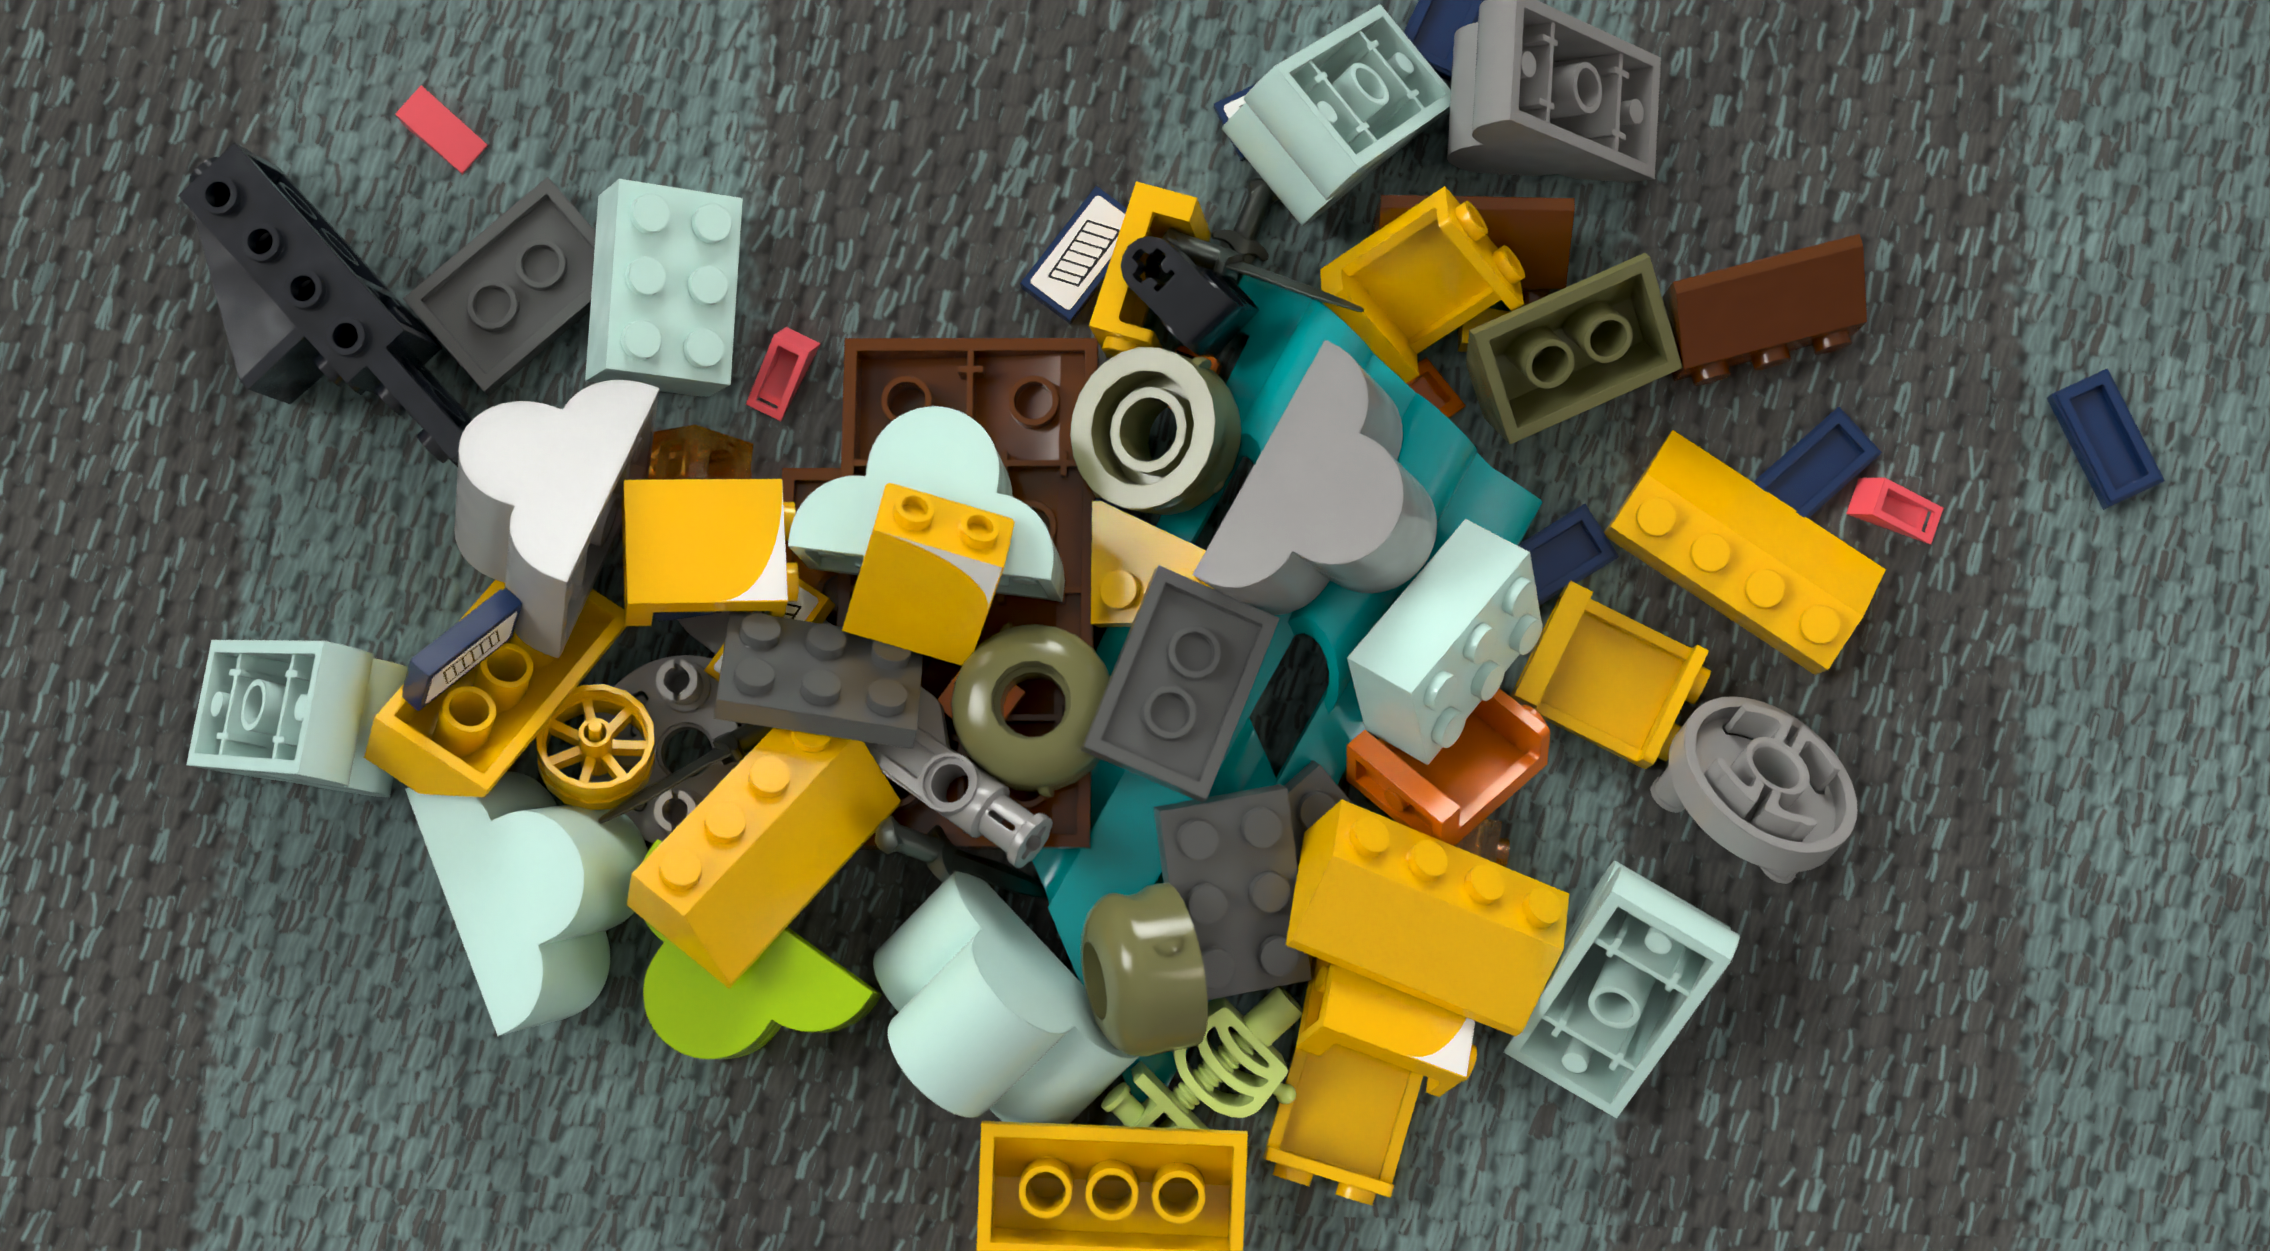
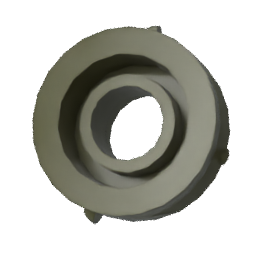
M1138 347L1123 351L1105 361L1089 377L1078 396L1072 414L1070 437L1073 457L1080 475L1092 489L1096 498H1103L1107 502L1123 508L1147 514L1173 515L1195 508L1209 500L1224 487L1225 481L1234 469L1240 451L1242 427L1239 409L1234 396L1220 376L1210 369L1212 365L1211 360L1205 357L1191 359L1159 347ZM1169 406L1175 414L1177 423L1176 437L1169 451L1161 458L1153 460L1148 444L1150 429L1157 416Z
M1009 621L1003 625L1000 632L993 634L975 648L974 652L963 663L955 680L951 707L953 725L960 744L977 766L1013 790L1038 792L1044 797H1054V790L1076 783L1091 772L1101 760L1080 749L1108 684L1110 675L1106 665L1096 651L1076 634L1059 627L1042 624L1014 626ZM1042 678L1053 682L1063 691L1065 696L1066 710L1062 721L1053 731L1039 737H1026L1013 731L1004 719V703L1009 691L1015 685L1027 679Z
M1170 883L1148 885L1136 894L1108 893L1099 898L1086 915L1081 934L1080 952L1088 1001L1095 1021L1103 1035L1116 1049L1131 1056H1151L1198 1046L1203 1041L1207 1029L1208 996L1206 977L1197 935L1190 914L1176 888Z

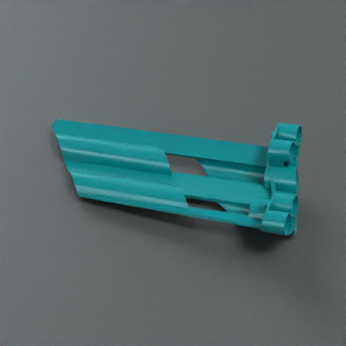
M1244 274L1237 285L1254 301L1259 311L1239 332L1248 337V340L1226 383L1238 406L1242 427L1240 451L1234 469L1225 481L1224 487L1209 500L1189 511L1173 515H1161L1156 527L1191 544H1195L1242 458L1246 456L1255 465L1324 340H1327L1350 354L1395 403L1401 417L1403 429L1402 446L1397 461L1428 492L1436 512L1437 532L1433 549L1427 561L1411 579L1402 585L1379 593H1360L1348 590L1329 581L1325 589L1306 606L1291 613L1274 615L1280 619L1208 797L1277 784L1284 786L1312 760L1320 764L1333 781L1338 784L1347 768V744L1365 730L1347 657L1465 519L1519 546L1543 503L1537 496L1492 468L1478 454L1477 448L1447 416L1409 387L1327 306L1316 299H1311L1310 297ZM1107 627L1096 649V653L1106 665L1110 676L1131 627ZM1305 633L1316 640L1326 657L1329 669V685L1276 777L1249 716L1294 636ZM1102 759L1092 770L1091 849H1041L1032 860L1049 901V912L1076 975L1083 985L1080 942L1087 913L1099 898L1108 893L1132 895L1148 885L1163 883L1154 807L1194 800ZM1172 1051L1151 1056H1139L1122 1073L1126 1084L1130 1087L1131 1094L1139 1102H1144L1148 1096L1134 1083L1131 1069L1141 1061L1168 1087L1177 1071Z

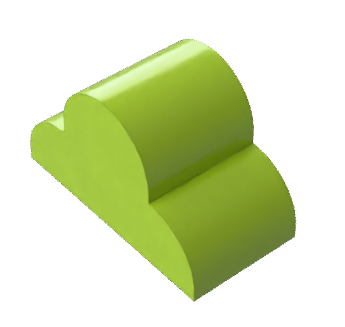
M657 839V840L654 842V844L652 845V847L649 849V851H648V853L646 854L644 860H645L663 841ZM646 922L651 931L664 943L653 957L645 976L643 986L645 1011L649 1022L658 1036L671 1048L690 1057L700 1059H733L746 1056L766 1045L779 1031L781 1026L798 1031L817 1033L842 1030L864 1018L883 995L788 927L784 929L729 989Z

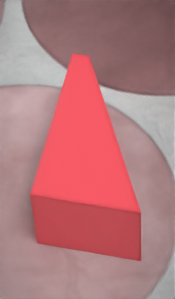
M422 85L395 114L408 130L461 174L471 166L488 146Z
M788 327L774 334L746 405L782 421L821 343ZM758 397L778 406V409L757 400Z
M1858 478L1846 514L1924 543L1932 544L1944 508L1887 478ZM1929 511L1931 512V515L1929 517L1925 532H1923L1922 528L1927 513Z

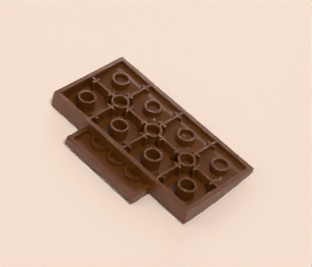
M845 338L841 468H782L783 502H794L795 513H797L803 501L823 484L846 476H865L869 454L874 442L883 429L900 415L914 409L932 406L960 411L973 418L988 433L1008 472L1012 486V497L1028 505L1045 524L1060 555L1065 577L1062 602L995 593L976 647L993 634L1000 632L1003 625L1010 621L1014 626L1042 624L1059 627L1076 634L1094 649V625H1091L1092 501H1096V497L1080 475L1073 457L1070 433L1072 414L1078 396L1089 377L1099 368V343L1097 339ZM785 541L786 563L797 562L799 579L827 596L835 604V607L825 620L834 626L843 627L858 575L809 569L789 548L788 541ZM923 655L921 687L938 699L962 666ZM1042 678L1027 679L1018 683L1017 686L1025 691L1026 695L1006 719L1007 725L1016 733L1026 737H1039L1053 731L1062 721L1066 710L1063 691L1053 682ZM945 714L950 748L972 761L960 744L953 720ZM1092 771L1076 783L1054 790V797H1044L1038 792L1033 793L1009 788V797L1034 815L1044 813L1051 818L1053 825L1042 849H1091ZM885 775L900 799L899 807L890 815L900 825L925 834L935 825H939L943 828L945 836L960 850H1002L983 835L978 838L971 837ZM967 775L960 776L950 783L947 790L948 803L958 801L965 795L969 783ZM1006 819L1002 820L1003 826L1010 831L1015 830V826ZM876 831L859 850H880L875 842Z

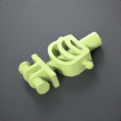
M1282 986L1275 987L1245 1016L1225 997L1213 999L1208 1002L1206 1033L1203 1041L1198 1045L1200 1054L1204 1059L1203 1065L1199 1064L1198 1069L1191 1068L1186 1060L1187 1048L1172 1051L1178 1072L1183 1082H1179L1178 1087L1173 1088L1174 1092H1172L1152 1071L1139 1061L1131 1069L1134 1083L1148 1098L1141 1104L1130 1093V1087L1123 1082L1107 1094L1101 1107L1106 1112L1111 1111L1124 1123L1122 1126L1155 1127L1152 1123L1161 1114L1165 1113L1168 1118L1157 1128L1210 1130L1191 1111L1194 1110L1195 1105H1199V1100L1214 1111L1235 1118H1244L1255 1114L1272 1094L1276 1096L1280 1103L1290 1104L1296 1098V1090L1290 1084L1281 1083L1286 1077L1288 1069L1282 1054L1272 1043L1302 1017L1303 1009ZM1229 1026L1233 1027L1237 1032H1232ZM1212 1027H1216L1219 1037L1223 1042V1046H1218V1051L1213 1048L1207 1039V1033ZM1239 1064H1242L1255 1075L1238 1070ZM1219 1082H1225L1239 1093H1224L1214 1087H1219Z

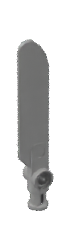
M721 611L719 614L677 620L691 636L716 654L725 642L730 611ZM824 620V622H823L822 624H831V623H829L828 621ZM921 686L917 732L913 749L864 742L884 775L971 837L978 838L981 835L986 837L1008 853V862L1016 868H1022L1029 861L1033 860L1046 843L1053 825L1051 818L1044 813L1034 815L1009 797L1010 790L1006 785L989 775L965 756L950 748L943 706L935 696ZM967 775L969 783L965 795L958 801L948 803L947 790L950 783L960 776ZM1006 819L1015 826V830L1010 831L1003 826L1002 820Z

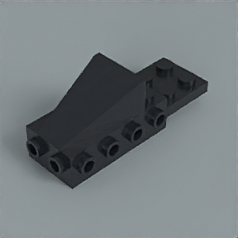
M235 142L219 157H212L200 164L190 176L189 182L191 184L178 196L194 214L241 383L248 390L290 405L324 375L339 387L346 383L360 395L365 391L376 394L398 415L403 416L407 412L417 421L423 429L416 436L436 459L442 463L449 459L458 467L460 439L463 431L473 418L425 366L442 349L441 345L278 166Z

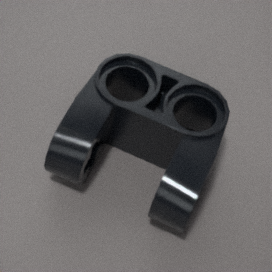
M1152 236L1138 238L1127 247L1122 256L1121 271L1127 285L1159 316L1165 327L1182 344L1199 356L1216 357L1259 311L1254 301L1230 278L1217 274L1211 269L1197 266L1178 246L1167 239ZM1146 252L1149 256L1144 265L1140 258ZM1143 272H1145L1146 279L1144 281L1141 278V274ZM1167 274L1174 275L1167 283L1164 282L1163 279Z

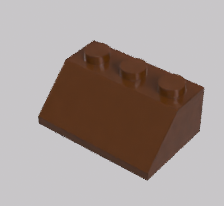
M1380 195L1372 223V234L1429 197V195ZM1454 196L1460 204L1469 201L1478 210L1488 229V234L1486 235L1498 249L1506 245L1518 258L1525 272V278L1520 281L1524 301L1523 306L1566 288L1575 198Z
M1860 234L1672 282L1662 299L1683 367L1672 372L1673 380L1677 381L1691 377L1694 386H1701L1729 377L1731 375L1729 367L1752 361L1754 370H1763L1790 361L1789 351L1813 346L1815 355H1820L1851 345L1850 336L1854 335L1867 322L1864 249Z

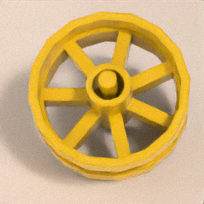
M606 684L576 687L536 735L538 771L547 789L568 805L590 810L612 809L641 791L647 785L655 766L654 723L644 704L629 692ZM605 712L616 717L608 723L604 719L596 718L595 713ZM584 714L585 721L581 724L579 730L564 724L565 721ZM629 723L638 729L643 737V740H614ZM551 735L575 746L549 757L547 755V745ZM613 756H642V758L626 773ZM580 762L582 767L579 780L567 777L560 771V769ZM607 772L613 778V780L608 782L591 783L593 776H601Z

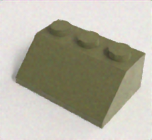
M1646 253L1469 330L1466 366L1483 417L1509 445L1683 368L1651 258Z

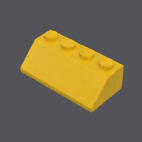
M1674 430L1670 432L1604 531L1608 539L1814 675L1827 671L1863 618L1886 571L1882 566L1807 517H1802L1796 513L1795 509L1769 492L1767 493L1755 485V483Z
M494 580L461 619L497 591L505 589V583ZM592 589L559 659L533 649L524 643L514 632L509 641L419 712L402 697V685L374 717L364 758L418 794L486 797L627 627L625 626L624 609Z
M773 728L631 874L627 906L730 989L874 834L880 823L899 807L900 799L882 773L864 741Z
M1341 799L1304 832L1286 945L1516 1037L1523 1032L1564 950L1569 893Z
M982 1121L976 1251H1243L1248 1131Z

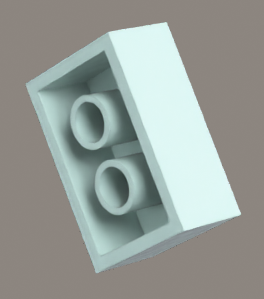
M618 179L598 195L586 382L599 383L609 380H632L658 387L662 392L707 397L731 385L743 198Z
M1467 519L1462 522L1347 657L1366 731L1426 765H1429L1443 747L1448 748L1457 741L1464 729L1467 717L1482 700L1487 701L1495 695L1503 681L1506 670L1520 654L1525 655L1529 653L1541 635L1543 625L1529 551Z

